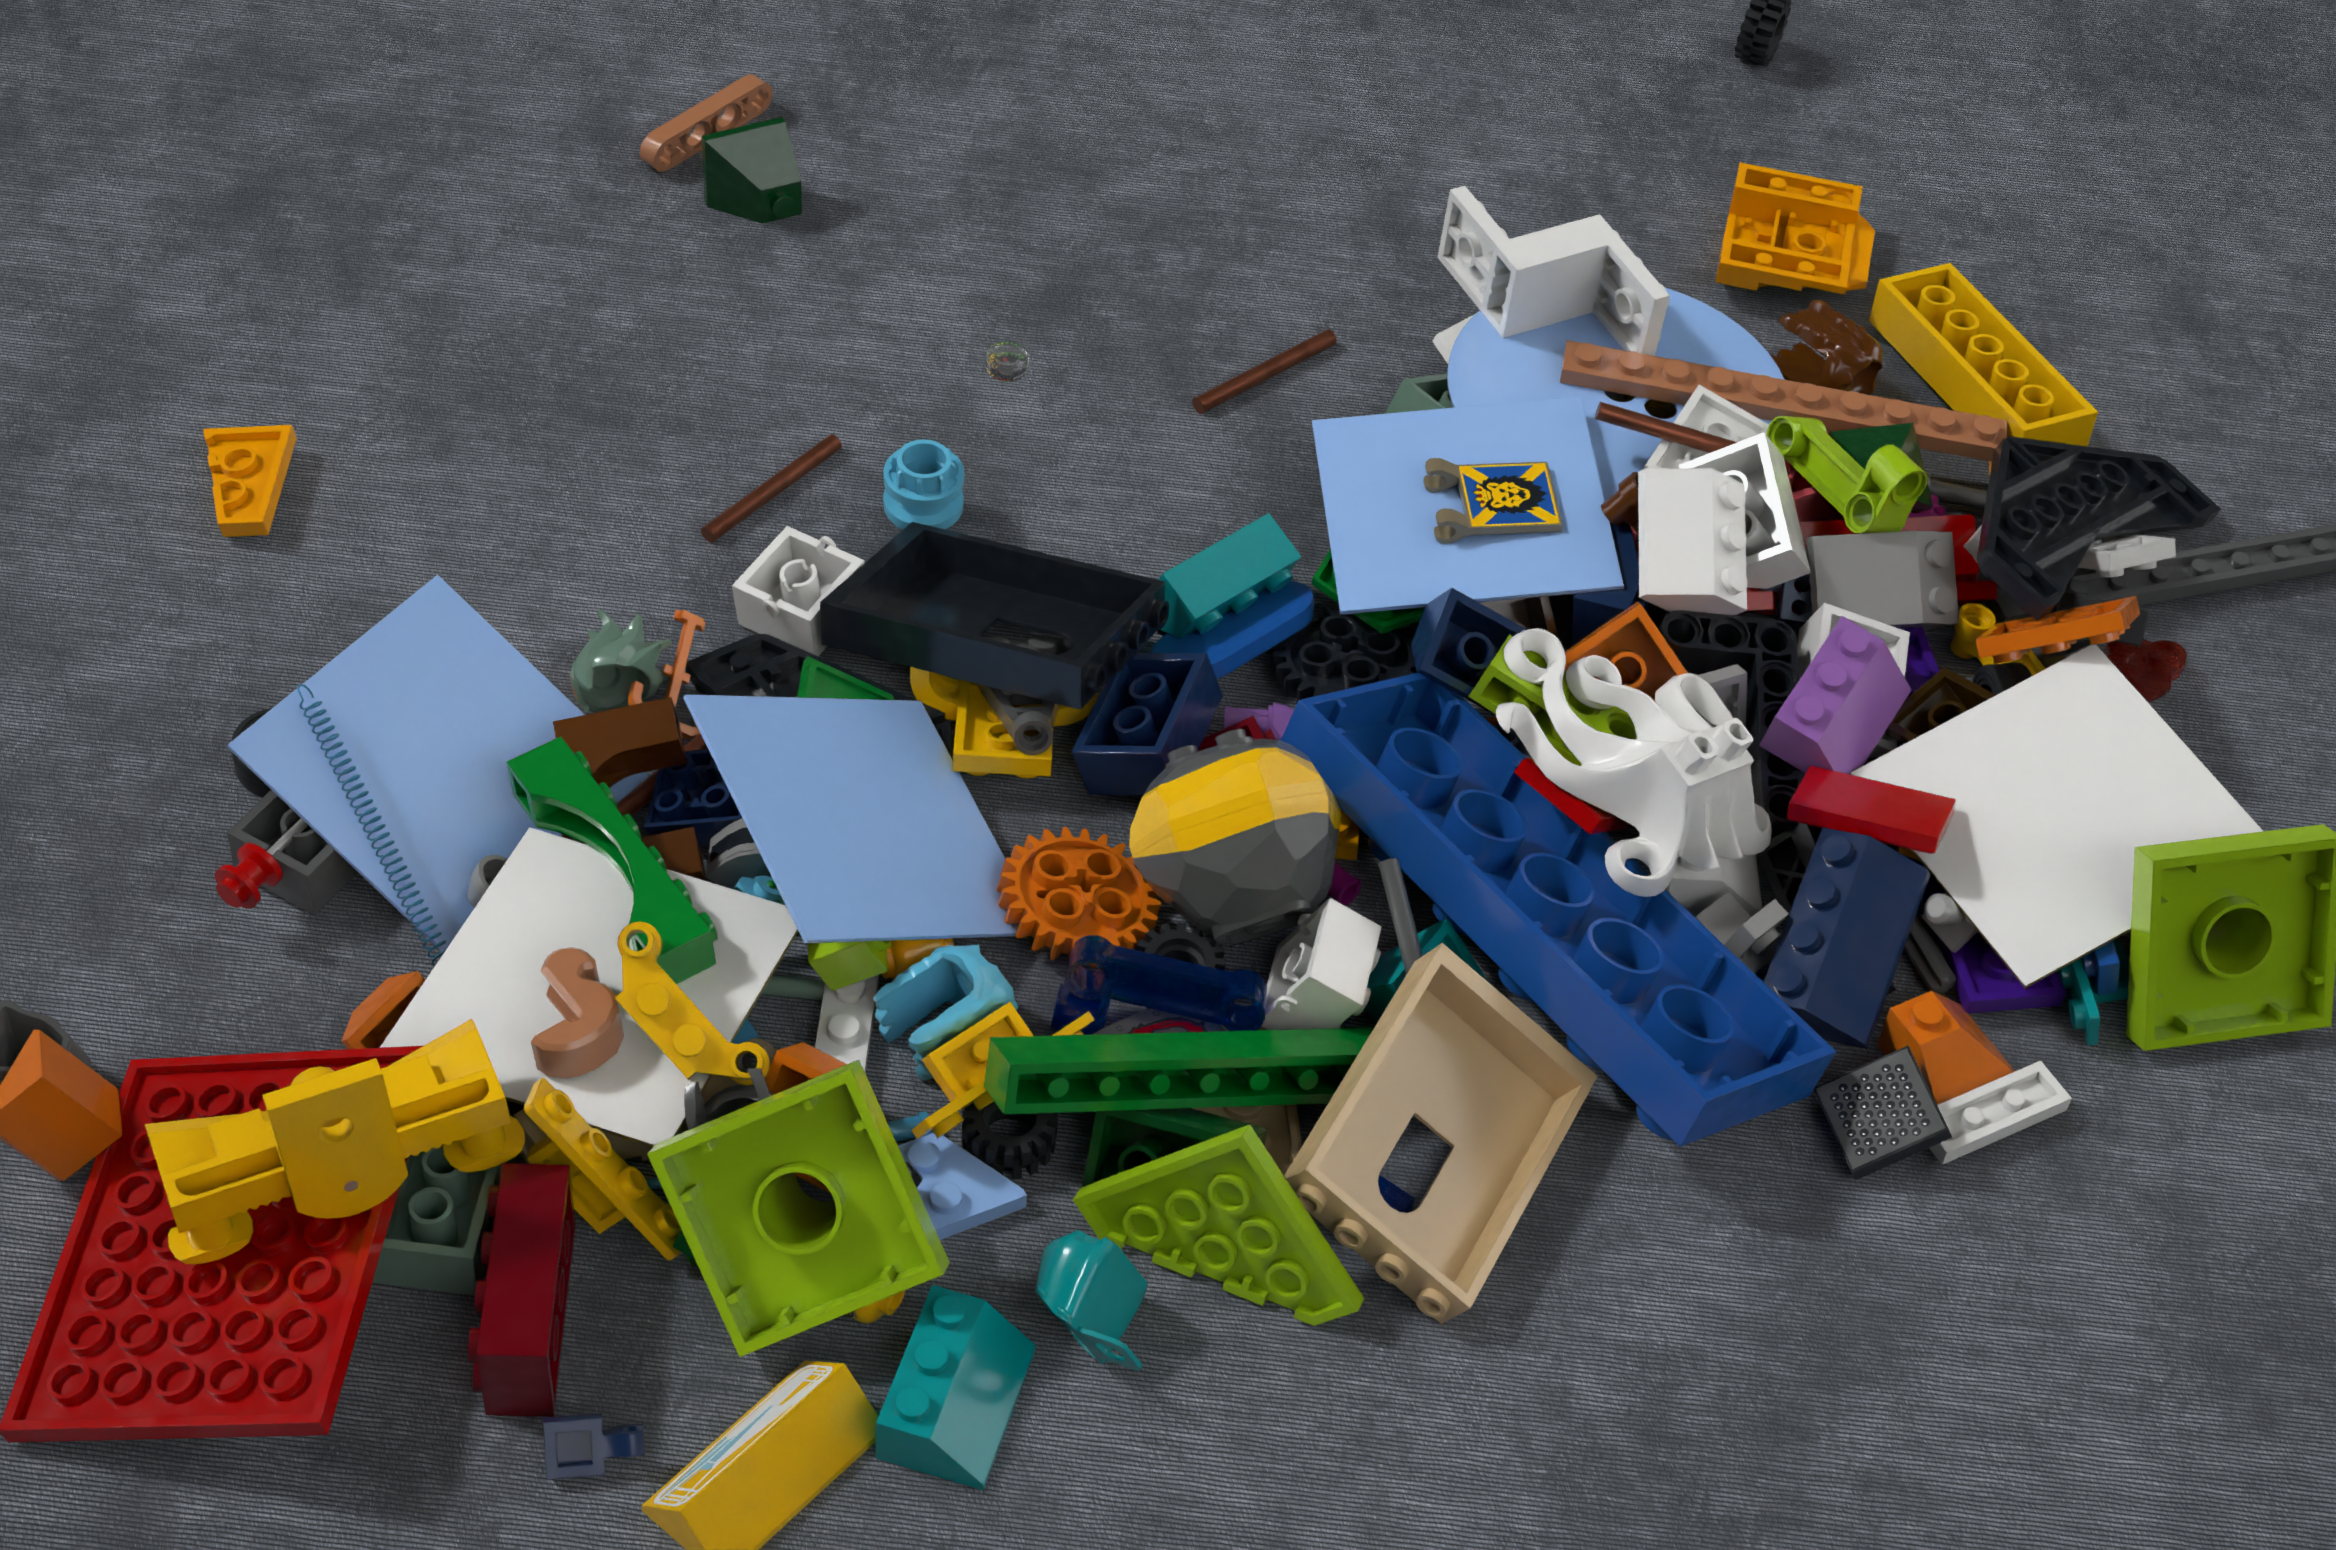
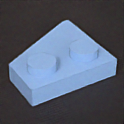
M931 1133L919 1139L898 1145L904 1161H908L923 1177L917 1190L940 1240L1026 1208L1027 1194L1024 1189L943 1135L937 1138L934 1133Z

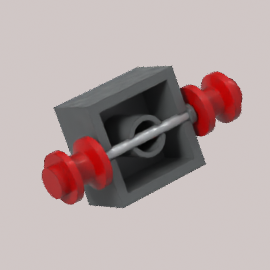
M270 790L227 831L234 866L229 864L222 865L215 872L218 895L232 907L254 908L261 900L258 888L262 886L309 913L316 915L358 872L277 794Z

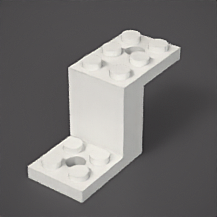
M1466 186L1450 190L1437 258L1502 338L1593 313L1624 351H1635L1655 356L1670 295L1665 287L1647 270L1641 259L1635 256L1622 241L1619 234L1609 226L1600 214L1509 239L1505 230L1497 225L1485 210L1484 205L1477 201Z

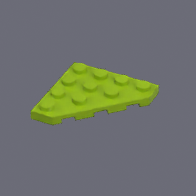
M1250 1124L1081 1187L1073 1198V1202L1100 1240L1104 1237L1108 1238L1121 1250L1126 1244L1153 1255L1152 1263L1190 1278L1197 1272L1223 1282L1222 1290L1263 1306L1265 1301L1269 1300L1295 1311L1293 1318L1316 1326L1358 1312L1365 1299Z

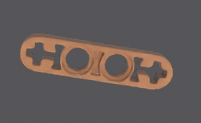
M753 74L740 78L651 131L641 144L640 158L658 172H665L702 150V135L741 127L761 115L772 100V87ZM725 109L723 115H722L721 118L719 119L720 114H721L722 111ZM695 126L694 131H693L692 134L688 137L690 131H691V130L693 129V127Z

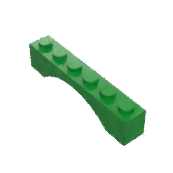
M560 736L506 761L513 796L536 827L559 832L587 844L605 856L622 873L633 892L634 904L629 924L641 921L649 923L656 928L662 938V951L657 958V963L676 984L716 965L713 942L718 940V935L712 920L707 913L701 912L698 914L693 908L691 897L683 882L678 878L672 880L669 877L659 851L654 846L648 848L645 846L634 819L630 814L621 815L610 788L605 782L598 784L594 780L590 765L581 751L574 753ZM637 933L631 937L634 951H640L646 947L648 943L647 935Z

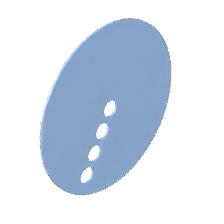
M1665 288L1670 295L1669 305L1666 310L1655 356L1784 379L1779 367L1770 354L1742 326L1725 314L1697 299ZM1479 310L1462 328L1450 353L1447 381L1452 406L1465 407L1581 396L1604 500L1609 499L1619 490L1618 485L1632 472L1643 470L1662 439L1596 420L1595 413L1598 404L1601 401L1654 417L1644 407L1645 403L1651 399L1635 397L1628 402H1617L1607 397L1603 390L1560 383V376L1567 340L1591 343L1623 350V348L1593 313L1502 338ZM1672 403L1677 409L1676 415L1661 420L1674 423L1685 405ZM1759 418L1760 420L1766 422L1767 424H1770L1771 421H1772V420H1766V419H1761V418Z

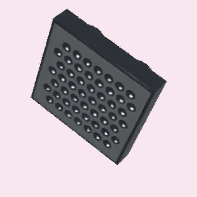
M1909 1046L1903 1047L1814 1088L1816 1097L1855 1180L1952 1138Z

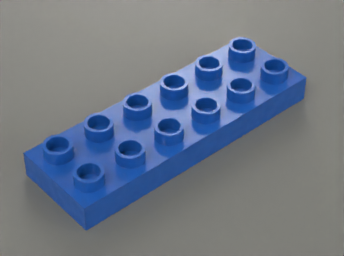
M1414 673L1298 701L1281 741L1293 745L1310 758L1334 793L1339 808L1370 837L1368 845L1373 855L1381 862L1397 858L1401 870L1434 901L1432 907L1438 920L1448 919L1457 933L1468 935L1499 966V977L1505 987L1518 997L1535 1002L1567 1034V1045L1574 1056L1592 1068L1603 1070L1637 1104V1115L1644 1126L1651 1132L1664 1139L1675 1141L1681 1147L1811 1095L1836 1051L1667 890L1656 896L1642 897L1627 892L1617 885L1608 874L1605 865L1607 849L1616 842L1605 832L1596 834L1586 832L1515 774L1514 771L1526 757L1462 696L1420 673ZM1633 858L1626 860V869L1640 876H1650Z

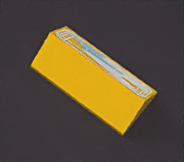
M805 1360L642 1505V1512L686 1550H759L876 1442L878 1414L845 1364Z

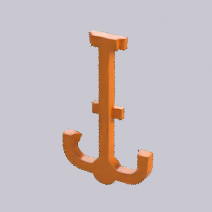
M684 609L682 611L675 610L673 618L683 623L673 666L664 664L662 674L670 677L665 698L671 697L674 707H676L681 683L687 685L690 681L691 675L684 671L694 631L696 629L702 632L706 625L703 618ZM634 681L631 684L628 694L629 706L643 703L641 695L644 691V684L638 681ZM679 722L683 738L694 739L700 734L696 723L694 727Z

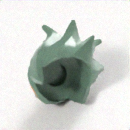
M601 609L597 614L603 623L602 629L599 632L594 630L588 631L590 641L586 643L577 659L573 662L570 673V682L575 700L587 713H597L629 706L628 694L630 686L634 681L644 684V691L641 695L642 702L644 703L668 679V676L662 674V671L655 665L661 651L671 645V640L645 642L642 614H637L623 631Z

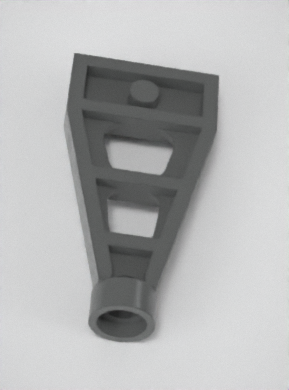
M1036 635L1030 639L1012 640L999 636L987 637L988 639L1053 655L1067 652L1064 638H1054L1049 635ZM976 684L1014 740L1015 746L1019 751L1028 755H1037L1045 752L1053 742L1052 728L1059 704ZM1042 704V706H1039V707H1013V706H1012V705ZM1026 730H1037L1040 733L1030 737L1026 736L1023 732Z

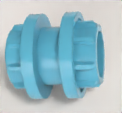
M915 440L905 443L901 449L894 452L887 459L883 470V483L885 487L883 508L888 519L898 529H905L911 522L947 529L958 521L964 507L962 491L964 486V467L960 459L952 453L951 449L936 441Z

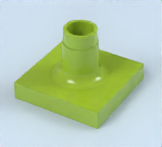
M2321 824L2135 847L2126 1036L2142 1050L2148 1051L2332 1026L2336 966L2335 831Z
M860 1060L851 1062L661 1141L647 1153L739 1357L944 1275L950 1263ZM796 1173L807 1174L820 1180L829 1189L834 1201L823 1202L809 1197L799 1186Z

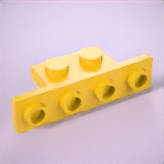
M1011 1002L1000 1007L922 1059L950 1103L924 1119L911 1130L916 1139L921 1138L931 1130L939 1138L964 1121L959 1113L961 1110L974 1103L980 1111L994 1101L984 1087L990 1037L1033 1036ZM1088 1011L1052 1036L1084 1035L1082 1030L1095 1019Z
M545 1078L535 1082L525 1103L524 1111L547 1137L530 1148L526 1158L530 1164L570 1165L574 1209L598 1234H601L626 1217L668 1261L679 1256L680 1251L675 1249L673 1245L681 1228L670 1204H665L648 1186L643 1174L637 1168L629 1166L612 1149L608 1138L602 1131L592 1128L575 1110L572 1101L563 1091L555 1089Z

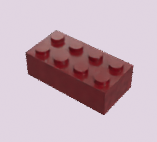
M502 1163L499 1185H490L488 1193V1218L494 1220L492 1232H484L482 1237L481 1261L483 1266H487L486 1279H478L475 1289V1313L481 1314L480 1327L471 1328L469 1333L468 1360L469 1363H474L473 1392L482 1393L486 1415L554 1417L576 1233L570 1165Z

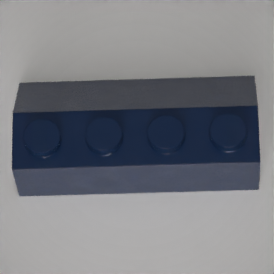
M1822 828L1764 983L1824 1040L1867 1049L1930 877L1929 870L1871 836Z

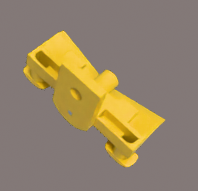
M472 1018L380 1069L377 1058L337 1071L321 1066L309 1068L297 1075L290 1086L262 1095L267 1111H261L259 1108L242 1114L145 1124L177 1227L171 1228L169 1231L168 1247L176 1259L184 1264L191 1265L222 1259L246 1246L253 1233L252 1218L247 1212L249 1208L256 1210L260 1205L268 1206L271 1201L279 1202L283 1197L292 1196L297 1212L317 1218L348 1217L369 1210L392 1195L408 1176L405 1158H408L410 1155L418 1156L421 1151L428 1153L432 1147L439 1149L443 1144L444 1156L453 1168L460 1172H476L493 1168L516 1157L522 1151L525 1143L524 1128L516 1118L509 1115L506 1097Z

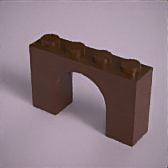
M671 697L553 721L555 738L561 736L574 753L581 751L590 765L594 780L598 784L605 782L609 788L618 781L634 774L686 764L680 723ZM694 827L641 837L642 842L647 848L654 846L659 851L666 869L707 881L702 849ZM561 833V835H562L563 838H567V839H570V840H573V841H577V842L583 843V842H581V841H579V840H576V839H574V838H571V837H569V836L564 835V834Z

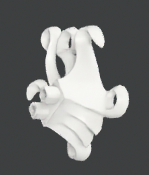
M1535 628L1523 630L1508 640L1504 647V660L1513 674L1524 681L1543 685V700L1552 724L1565 745L1582 765L1578 766L1569 762L1553 747L1529 708L1524 704L1509 702L1498 705L1496 709L1498 723L1507 733L1510 732V728L1516 732L1535 764L1558 787L1589 804L1615 815L1635 826L1639 831V837L1621 840L1610 846L1605 854V865L1608 874L1623 890L1642 897H1651L1662 893L1672 879L1678 857L1703 870L1716 869L1720 867L1716 856L1726 859H1739L1743 857V854L1754 855L1763 852L1770 845L1772 827L1769 815L1763 807L1754 803L1751 764L1754 759L1747 751V748L1753 742V737L1738 718H1733L1719 695L1708 682L1692 673L1673 676L1656 691L1654 701L1640 690L1622 685L1618 668L1604 657L1591 655L1572 663L1566 672V681L1574 697L1592 708L1608 709L1616 706L1627 712L1634 723L1637 736L1636 740L1596 731L1582 722L1571 710L1566 701L1562 684L1566 655L1560 640L1555 635L1546 630ZM1534 651L1540 654L1545 659L1547 668H1540L1533 664L1523 652ZM1696 710H1697L1707 721H1709V722H1710L1711 724H1713V725H1716V727L1710 726V725L1696 712ZM1636 858L1643 861L1649 867L1651 875L1640 876L1632 873L1625 867L1626 860Z

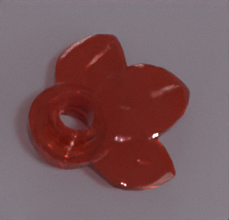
M2143 638L2140 647L2116 641L2107 643V649L2111 653L2107 658L2147 702L2154 701L2168 693L2172 688V681L2182 674L2187 664L2185 649L2173 641L2160 640L2151 642Z

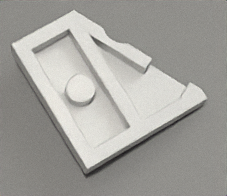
M2140 534L2103 538V543L2102 539H2094L2078 568L2096 570V576L2098 577L2124 575V568L2133 570L2153 569L2157 567V561L2176 557L2175 539Z

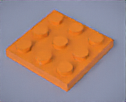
M2137 596L2051 612L2038 621L2031 616L1996 623L1976 639L1979 658L1993 656L1994 663H2004L2023 658V654L2030 652V648L2041 647L2042 654H2050L2070 649L2071 644L2077 643V639L2089 637L2090 645L2120 639L2119 635L2124 634L2125 629L2130 628V624L2140 615Z

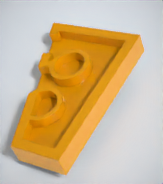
M292 425L203 429L204 438L208 446V464L214 485L212 490L217 523L222 536L269 535L297 440Z

